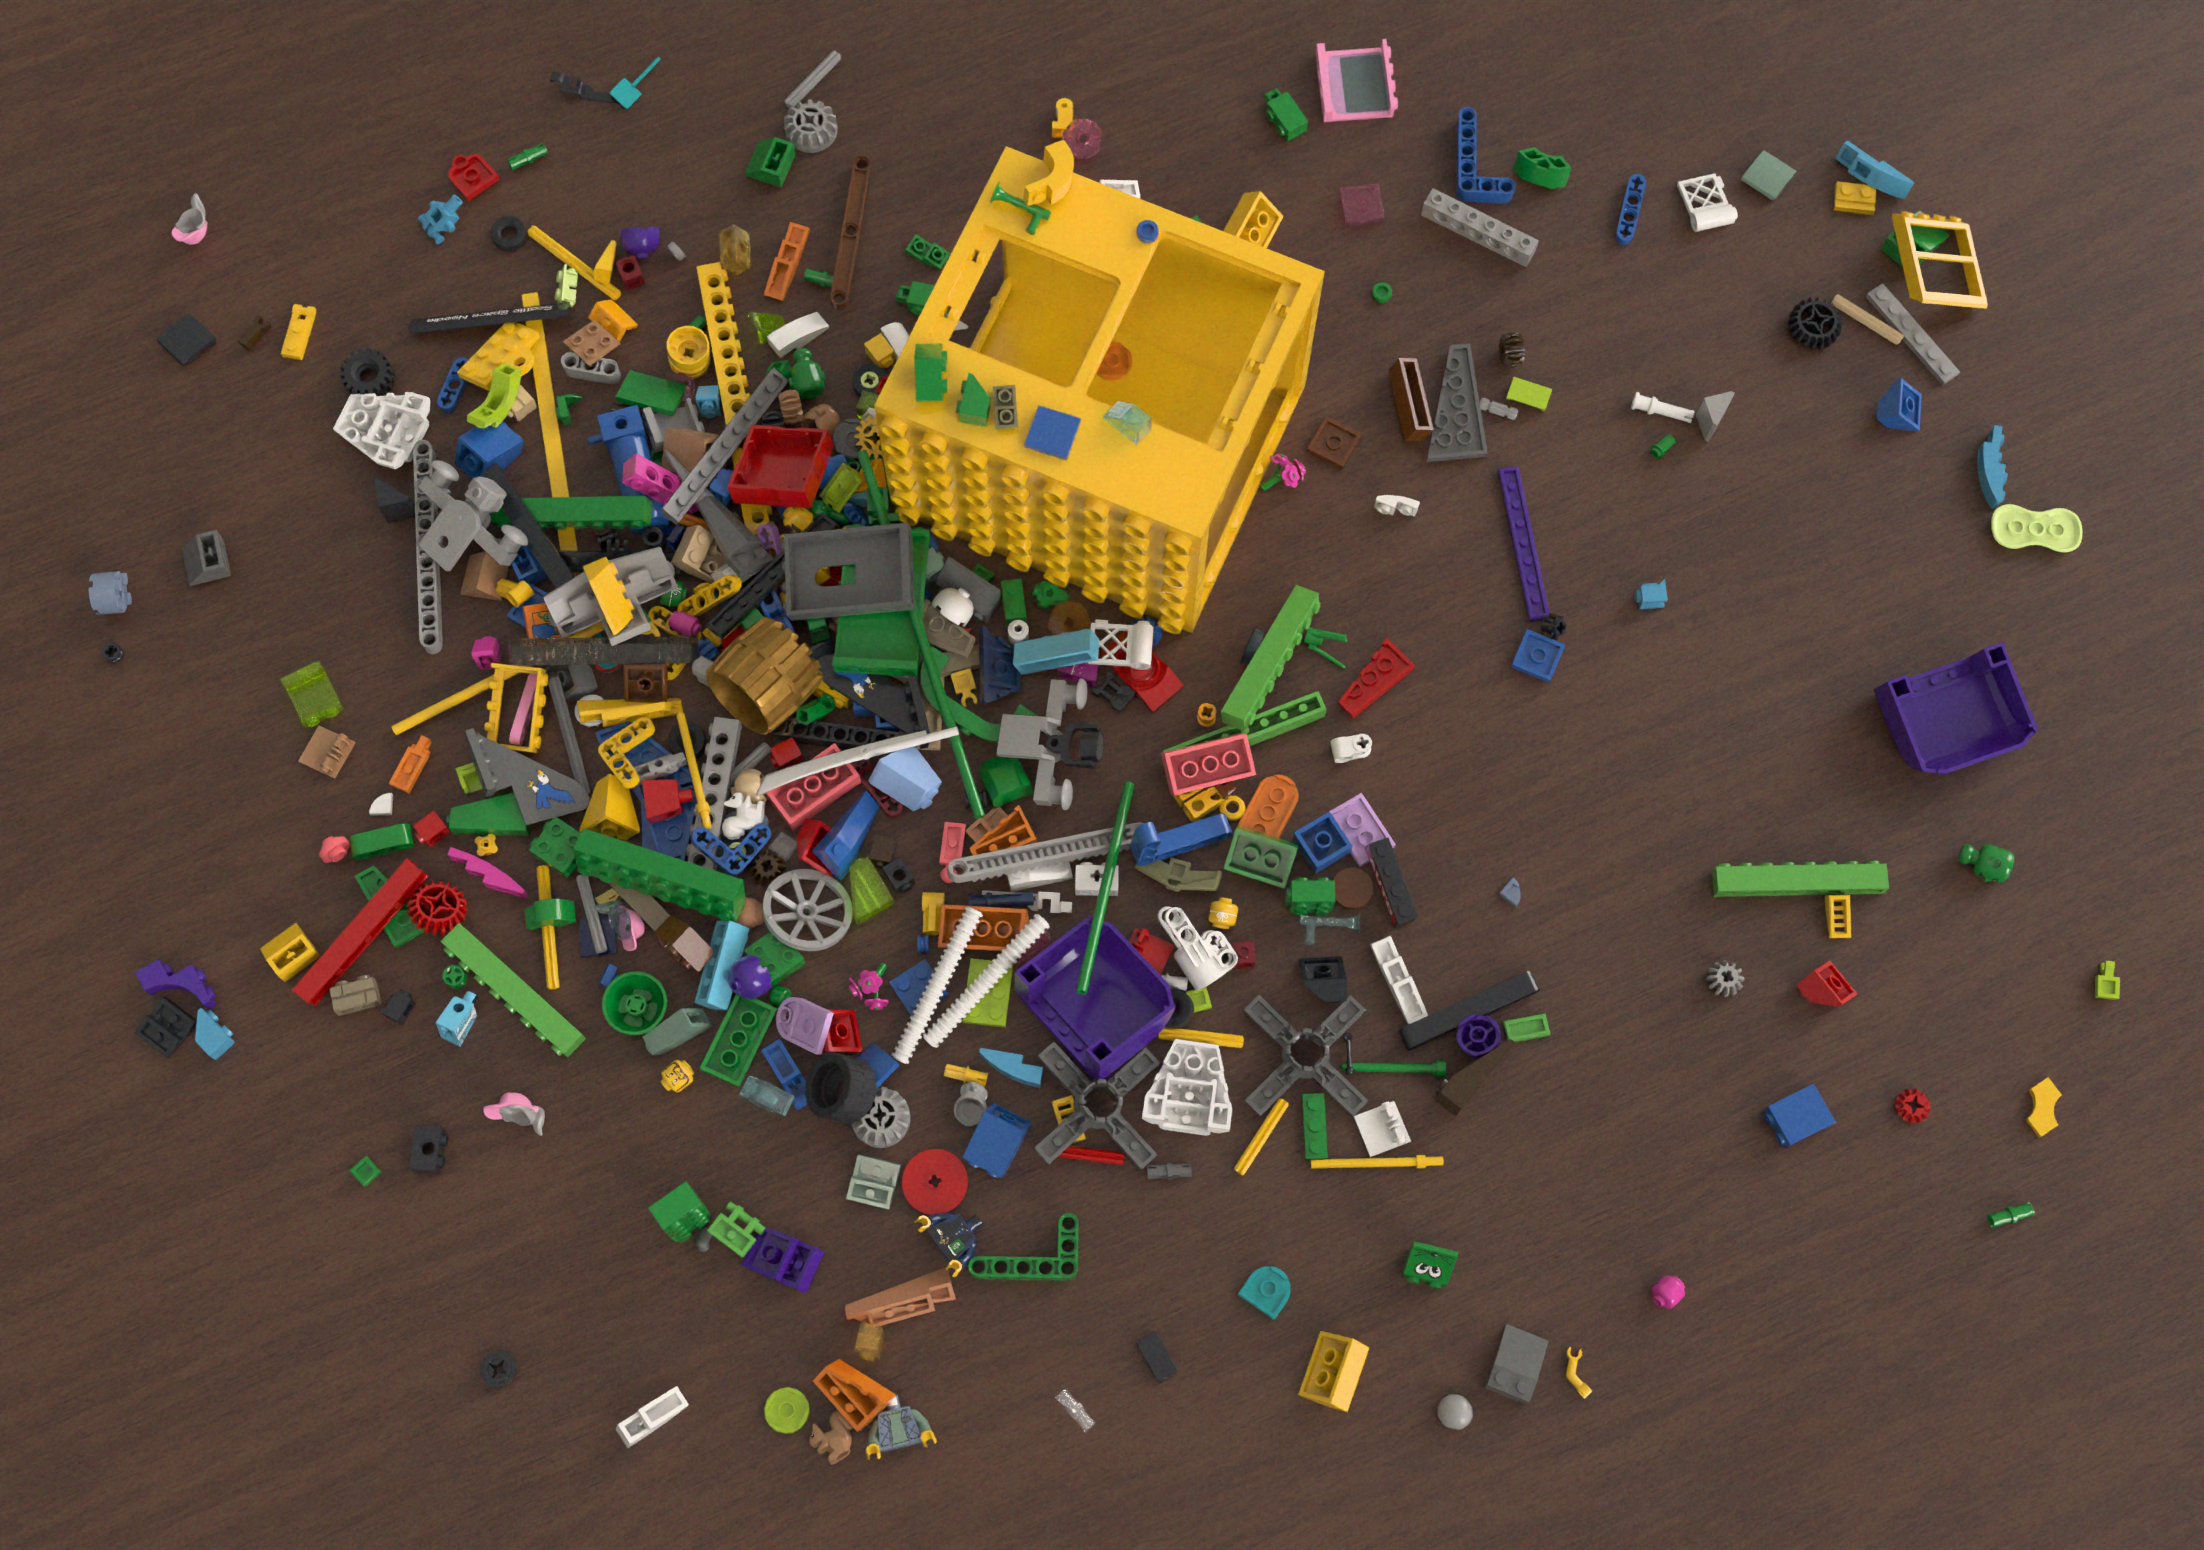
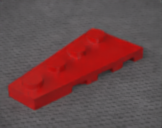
M1386 638L1381 648L1372 656L1369 664L1360 672L1357 680L1351 684L1339 700V706L1354 719L1415 669V665Z

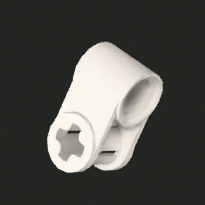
M1358 734L1331 740L1330 744L1334 762L1344 763L1367 757L1371 752V738L1366 734ZM1362 743L1365 748H1361L1359 744Z

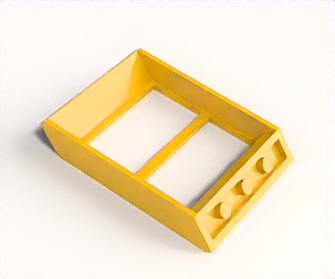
M1902 211L1901 214L1893 213L1892 221L1910 298L1921 303L1987 309L1988 304L1969 224L1961 222L1962 218L1954 216L1945 219V216L1936 214L1932 218L1924 213H1918L1917 216H1913L1914 213ZM1910 225L1954 229L1961 256L1916 251ZM1918 258L1962 262L1970 295L1925 291Z

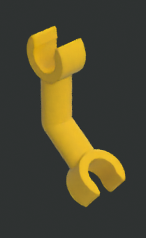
M1570 1346L1566 1353L1569 1359L1566 1377L1585 1399L1592 1390L1576 1375L1577 1362L1582 1356V1350H1579L1577 1357H1573L1570 1354Z

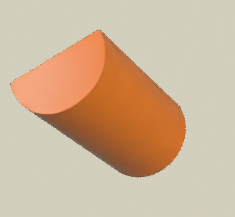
M941 904L939 948L948 947L946 945L950 943L951 940L949 939L953 937V931H956V925H959V919H962V913H965V907L968 906ZM969 906L981 912L983 916L982 918L979 917L978 920L980 922L979 924L976 923L975 926L977 928L976 930L973 929L972 932L974 934L973 936L970 935L969 938L971 940L970 942L967 941L966 944L968 946L967 948L964 947V949L988 951L1006 949V945L1012 943L1011 939H1015V935L1020 934L1021 929H1025L1024 925L1029 924L1027 909Z

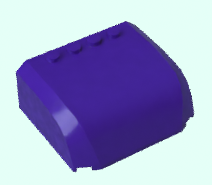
M2003 642L1984 648L1969 658L1910 678L1904 675L1887 681L1874 689L1888 728L1901 756L1909 766L1919 771L1947 774L2022 748L2038 732L2037 725Z
M1089 916L1015 972V991L1026 1007L1084 1071L1097 1081V1079L1106 1078L1153 1040L1170 1020L1175 1010V1004L1169 984L1115 926L1106 921L1102 924L1087 993L1082 995L1076 992L1093 916Z

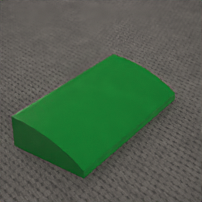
M736 994L701 1064L700 1071L740 1087L777 1008L756 998L744 999Z

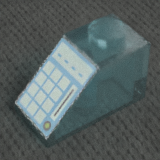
M1117 401L1103 416L1105 420L1136 445L1149 433L1152 426V418L1135 404Z

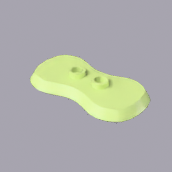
M2007 504L1998 507L1992 516L1993 536L1999 544L2007 548L2016 549L2029 545H2041L2058 552H2070L2077 549L2082 540V525L2079 517L2074 512L2064 508L2036 512L2018 505Z

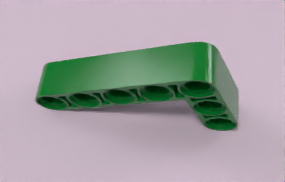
M1066 1213L1060 1217L1058 1223V1257L977 1256L972 1258L968 1265L971 1276L975 1279L1069 1281L1074 1279L1078 1272V1219L1071 1213ZM1070 1219L1074 1221V1228L1071 1230L1064 1229L1062 1224L1065 1220ZM1065 1242H1072L1075 1247L1073 1251L1065 1252L1062 1249V1245ZM978 1262L985 1265L984 1271L975 1273L973 1271L974 1264ZM998 1263H1004L1007 1265V1270L999 1274L995 1271V1266ZM1021 1263H1026L1030 1267L1026 1274H1020L1017 1271V1267ZM1046 1263L1052 1267L1049 1274H1042L1039 1271L1042 1264ZM1071 1264L1074 1267L1073 1273L1069 1275L1064 1274L1061 1271L1063 1265Z

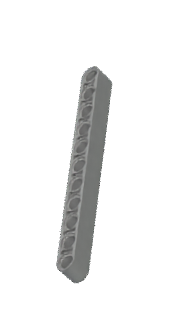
M419 440L413 446L419 640L427 653L437 654L443 646L440 565L419 546V543L430 529L424 530L423 528L426 525L432 526L438 517V506L418 488L425 476H432L436 469L432 466V462L436 460V454L429 441ZM424 450H428L426 454H421ZM424 469H429L426 473H421ZM430 506L428 510L423 511L424 507ZM427 563H432L430 567L424 568ZM428 582H433L431 586L425 587ZM434 601L432 605L426 606L427 602ZM435 620L432 625H426L428 621ZM435 639L433 644L427 645L429 640Z

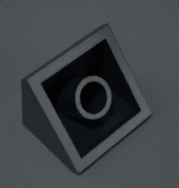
M378 478L374 479L378 508L388 523L415 517V506L410 497Z

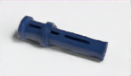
M987 892L986 895L975 896L968 894L969 906L996 908L1034 906L1033 892L993 895Z

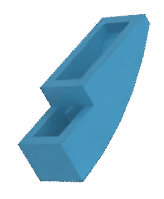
M980 1048V1057L1001 1074L1028 1086L1041 1087L1043 1067L1023 1064V1055Z

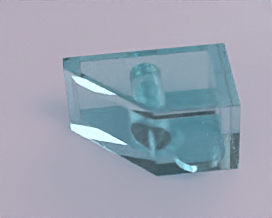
M750 1075L739 1094L753 1105L783 1116L786 1115L795 1097L764 1080Z

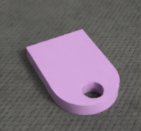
M790 997L784 1000L778 1008L776 1026L779 1034L784 1039L814 1054H822L834 1013L803 998ZM787 1011H789V1019H788V1020H786V1013H787Z

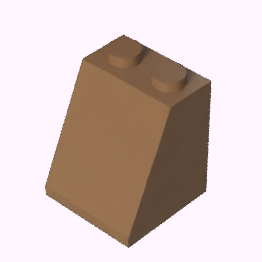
M684 428L666 429L662 467L676 473L665 457L667 450L691 472L719 435ZM727 461L721 467V469L726 470Z

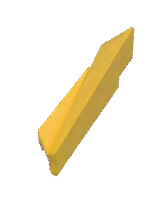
M668 698L667 702L659 703L626 702L625 699L577 701L580 723L602 720L603 727L614 726L628 721L634 722L641 717L655 719L683 713L680 698Z

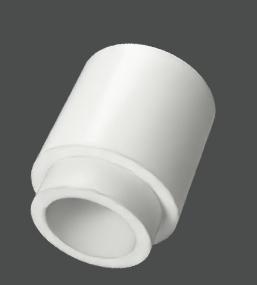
M1015 620L1009 624L1008 638L1011 644L1014 645L1015 643L1029 640V628L1024 621Z

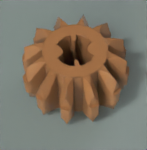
M786 390L779 393L778 398L783 422L786 425L802 422L803 411L799 393L796 390Z

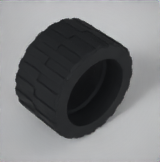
M828 1053L820 1057L812 1066L811 1071H809L805 1085V1096L807 1105L815 1116L852 1124L860 1121L871 1109L876 1096V1076L870 1064L862 1059L838 1053ZM844 1077L843 1091L838 1100V1087Z

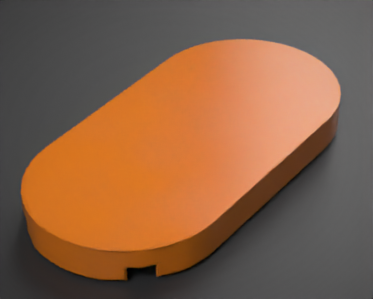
M1274 775L1263 779L1238 825L1279 838L1298 802L1299 795L1295 783L1284 775Z

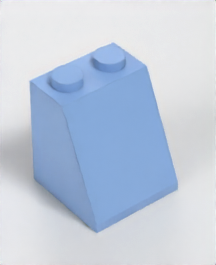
M915 746L895 751L879 759L868 780L871 785L912 811L929 807L942 783Z

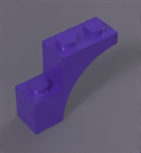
M158 959L135 972L143 989L150 995L164 990L179 989L195 994L208 1009L217 1005L214 1000L217 997L211 986L207 987L204 981L207 979L204 971L201 968L197 969L192 964L174 974L168 963L164 964Z

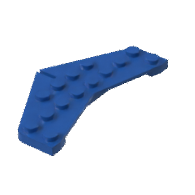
M624 722L595 732L599 744L601 745L633 722ZM632 736L623 738L622 743L629 742ZM649 737L624 755L631 765L636 767L670 753ZM610 749L606 751L611 757L614 755ZM624 761L617 762L615 767H621ZM683 766L674 773L655 779L677 780L680 790L692 789L694 801L682 803L683 814L650 824L646 816L643 785H636L631 789L641 802L642 847L686 861V851L690 843L691 825L694 824V807L697 799L693 785L681 788L693 784L690 770ZM627 772L624 774L628 780L632 778Z

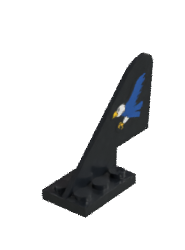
M834 654L824 655L818 659L822 667L818 670L823 673V681L829 687L906 734L925 730L927 734H930L916 675L909 676L907 684L890 687L888 675L834 672L832 665ZM929 743L919 745L920 749L928 748Z

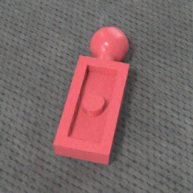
M945 822L939 863L940 865H946L940 873V877L945 883L953 882L947 876L949 863L952 860L962 858L966 824Z

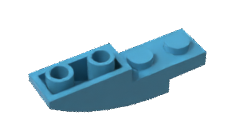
M1849 141L1843 144L1835 158L1848 167L1849 170L1847 172L1854 177L1894 197L1905 199L1915 183L1886 162L1876 161Z
M1994 425L1990 430L1987 442H1983L1978 449L1977 455L1979 482L1991 509H1996L1999 503H2003L2005 498L2003 484L2005 485L2008 473L2005 472L2006 464L2000 463L2002 453L1999 450L2003 444L2004 435L2002 434L2003 426Z

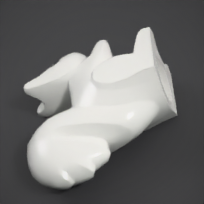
M737 792L729 801L724 802V805L737 808L736 816L728 817L722 823L723 834L728 839H740L741 836H744L745 830L753 829L755 826L763 823L764 801L760 800L757 804H752L749 795H747L744 801L743 794Z

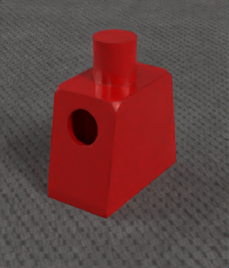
M642 780L646 816L650 824L683 814L682 803L694 801L692 789L680 790L677 780Z

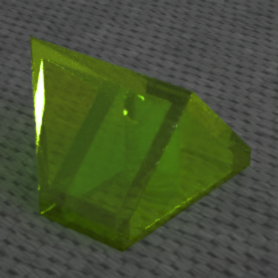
M746 311L760 344L768 341V335L786 325L782 315Z

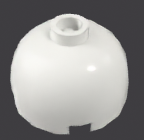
M961 587L959 590L946 588L931 602L934 608L937 605L941 608L940 613L957 625L962 623V627H965L974 610L973 603L968 598L970 594Z

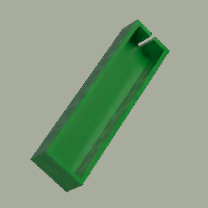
M585 828L573 848L578 872L585 876L591 875L603 882H612L624 889L639 891L646 896L652 895L664 902L670 901L686 909L692 908L704 915L710 914L726 922L731 920L736 923L746 903L742 879Z

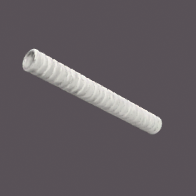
M969 906L965 907L966 911L962 913L963 917L959 919L960 923L956 925L957 929L953 931L954 935L950 937L949 940L951 941L947 943L946 946L948 947L944 949L943 952L945 953L941 955L940 958L942 959L938 961V967L934 968L935 973L931 974L932 979L928 980L929 985L925 986L926 991L922 992L923 997L919 998L920 1003L916 1004L917 1009L913 1010L914 1015L910 1016L911 1021L907 1022V1029L904 1028L903 1030L905 1031L904 1035L901 1034L900 1036L902 1038L901 1041L898 1040L897 1042L899 1044L898 1047L894 1048L896 1050L895 1053L891 1054L893 1058L902 1063L909 1064L910 1061L908 1059L909 1057L912 1058L913 1055L911 1053L916 1050L914 1047L919 1044L917 1041L922 1038L920 1035L925 1032L924 1027L928 1026L927 1021L931 1020L930 1015L934 1014L933 1009L937 1008L936 1003L940 1002L939 997L943 996L942 991L946 990L945 985L949 984L948 979L952 978L951 973L955 972L954 967L955 965L958 966L959 963L957 961L958 959L961 960L962 957L960 955L961 953L964 954L965 951L963 949L964 947L967 948L968 945L966 943L967 941L970 942L971 939L969 937L970 935L973 936L974 933L972 931L973 929L976 930L977 927L975 925L976 923L979 924V917L982 918L983 916L981 912Z
M1035 914V918L1030 919V923L1024 925L1025 929H1021V933L1016 934L1015 939H1011L1012 943L1007 944V948L1001 950L1002 953L997 955L998 958L993 959V963L987 965L988 968L983 970L984 973H980L978 975L979 978L974 979V983L969 985L970 988H966L964 990L965 993L960 994V999L957 998L955 1000L956 1003H952L951 1008L946 1009L947 1013H943L942 1018H938L937 1023L932 1024L933 1028H929L928 1033L923 1034L924 1039L931 1046L937 1048L939 1046L938 1043H942L943 1038H947L948 1033L953 1031L952 1028H956L957 1023L962 1022V1017L965 1018L966 1013H970V1009L976 1007L975 1003H979L980 998H984V994L990 992L989 988H993V984L998 983L999 978H1003L1002 974L1007 973V969H1011L1013 963H1017L1016 959H1020L1022 957L1021 954H1025L1026 949L1031 948L1030 944H1034L1036 942L1035 939H1039L1040 934L1045 933L1044 929L1049 928L1046 920L1039 914Z

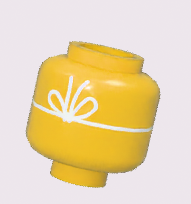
M1220 897L1219 901L1212 902L1208 917L1209 922L1213 923L1212 927L1229 930L1230 926L1236 924L1238 907L1232 904V899Z

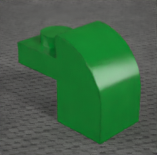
M545 899L534 902L535 905L525 908L526 929L535 930L546 925L563 927L576 922L574 901Z

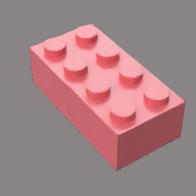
M1239 733L1161 753L1171 795L1256 775L1247 733Z
M834 743L813 759L837 753L841 750ZM851 763L789 782L766 792V795L790 829L794 831L803 825L805 819H811L861 783V779Z

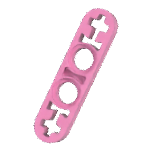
M537 674L528 675L510 732V744L522 746L533 714Z

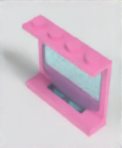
M1382 39L1381 48L1325 51V43L1317 44L1315 56L1323 122L1393 117L1394 110L1398 108L1397 97L1393 95V92H1395V80H1391L1393 64L1389 63L1391 48L1387 46L1386 39Z

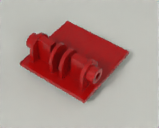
M1135 928L1129 940L1130 944L1161 976L1174 944L1148 934L1149 931L1147 929L1141 928L1139 930Z

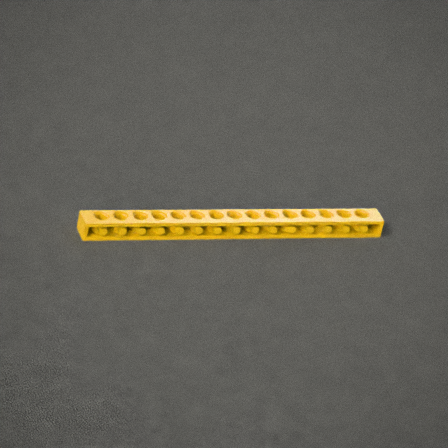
M720 262L696 267L727 426L736 414L734 411L742 407L750 394L745 392L748 382L746 375L742 376L741 371L745 369L743 357L739 358L738 352L741 351L739 339L735 340V334H738L736 322H732L731 316H735L733 304L728 303V299L731 298L729 286L725 287L724 282L728 281L726 269H722ZM715 284L718 285V286L715 287V288H712V287H711L712 285H715ZM717 302H722L720 305H714ZM719 320H725L723 323H718ZM724 337H728V338H729V339L726 340V341H722V340H721V339L724 338ZM727 355H732L731 358H728V359H725V358H724V357L727 356ZM730 373H736L732 377L727 376ZM733 391H739V393L735 395L731 394V392ZM747 435L732 453L734 468L741 458L743 452L741 447L744 445ZM741 504L744 524L758 538V528L770 522L769 515H773L772 508L768 505ZM758 518L764 519L761 523L754 522ZM771 547L770 555L775 558L776 550Z

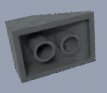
M1506 1324L1484 1388L1523 1404L1530 1403L1538 1381L1548 1340Z

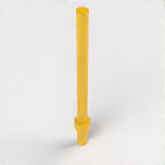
M678 713L676 716L698 803L696 805L697 813L701 816L703 828L710 829L712 828L709 816L710 807L709 803L705 800L685 713Z
M1425 1155L1405 1158L1311 1160V1169L1399 1166L1426 1168V1166L1443 1165V1157H1426Z

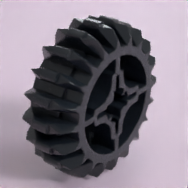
M1811 297L1807 301H1800L1799 305L1796 304L1790 312L1787 321L1789 325L1788 332H1792L1791 339L1797 338V344L1802 342L1804 348L1810 346L1811 350L1815 349L1816 346L1819 350L1823 349L1824 346L1828 348L1831 343L1836 342L1843 327L1841 322L1842 316L1838 315L1839 309L1833 310V303L1830 305L1826 304V299L1820 302L1819 297L1815 301ZM1808 314V317L1801 321V316ZM1829 327V332L1823 334V329Z

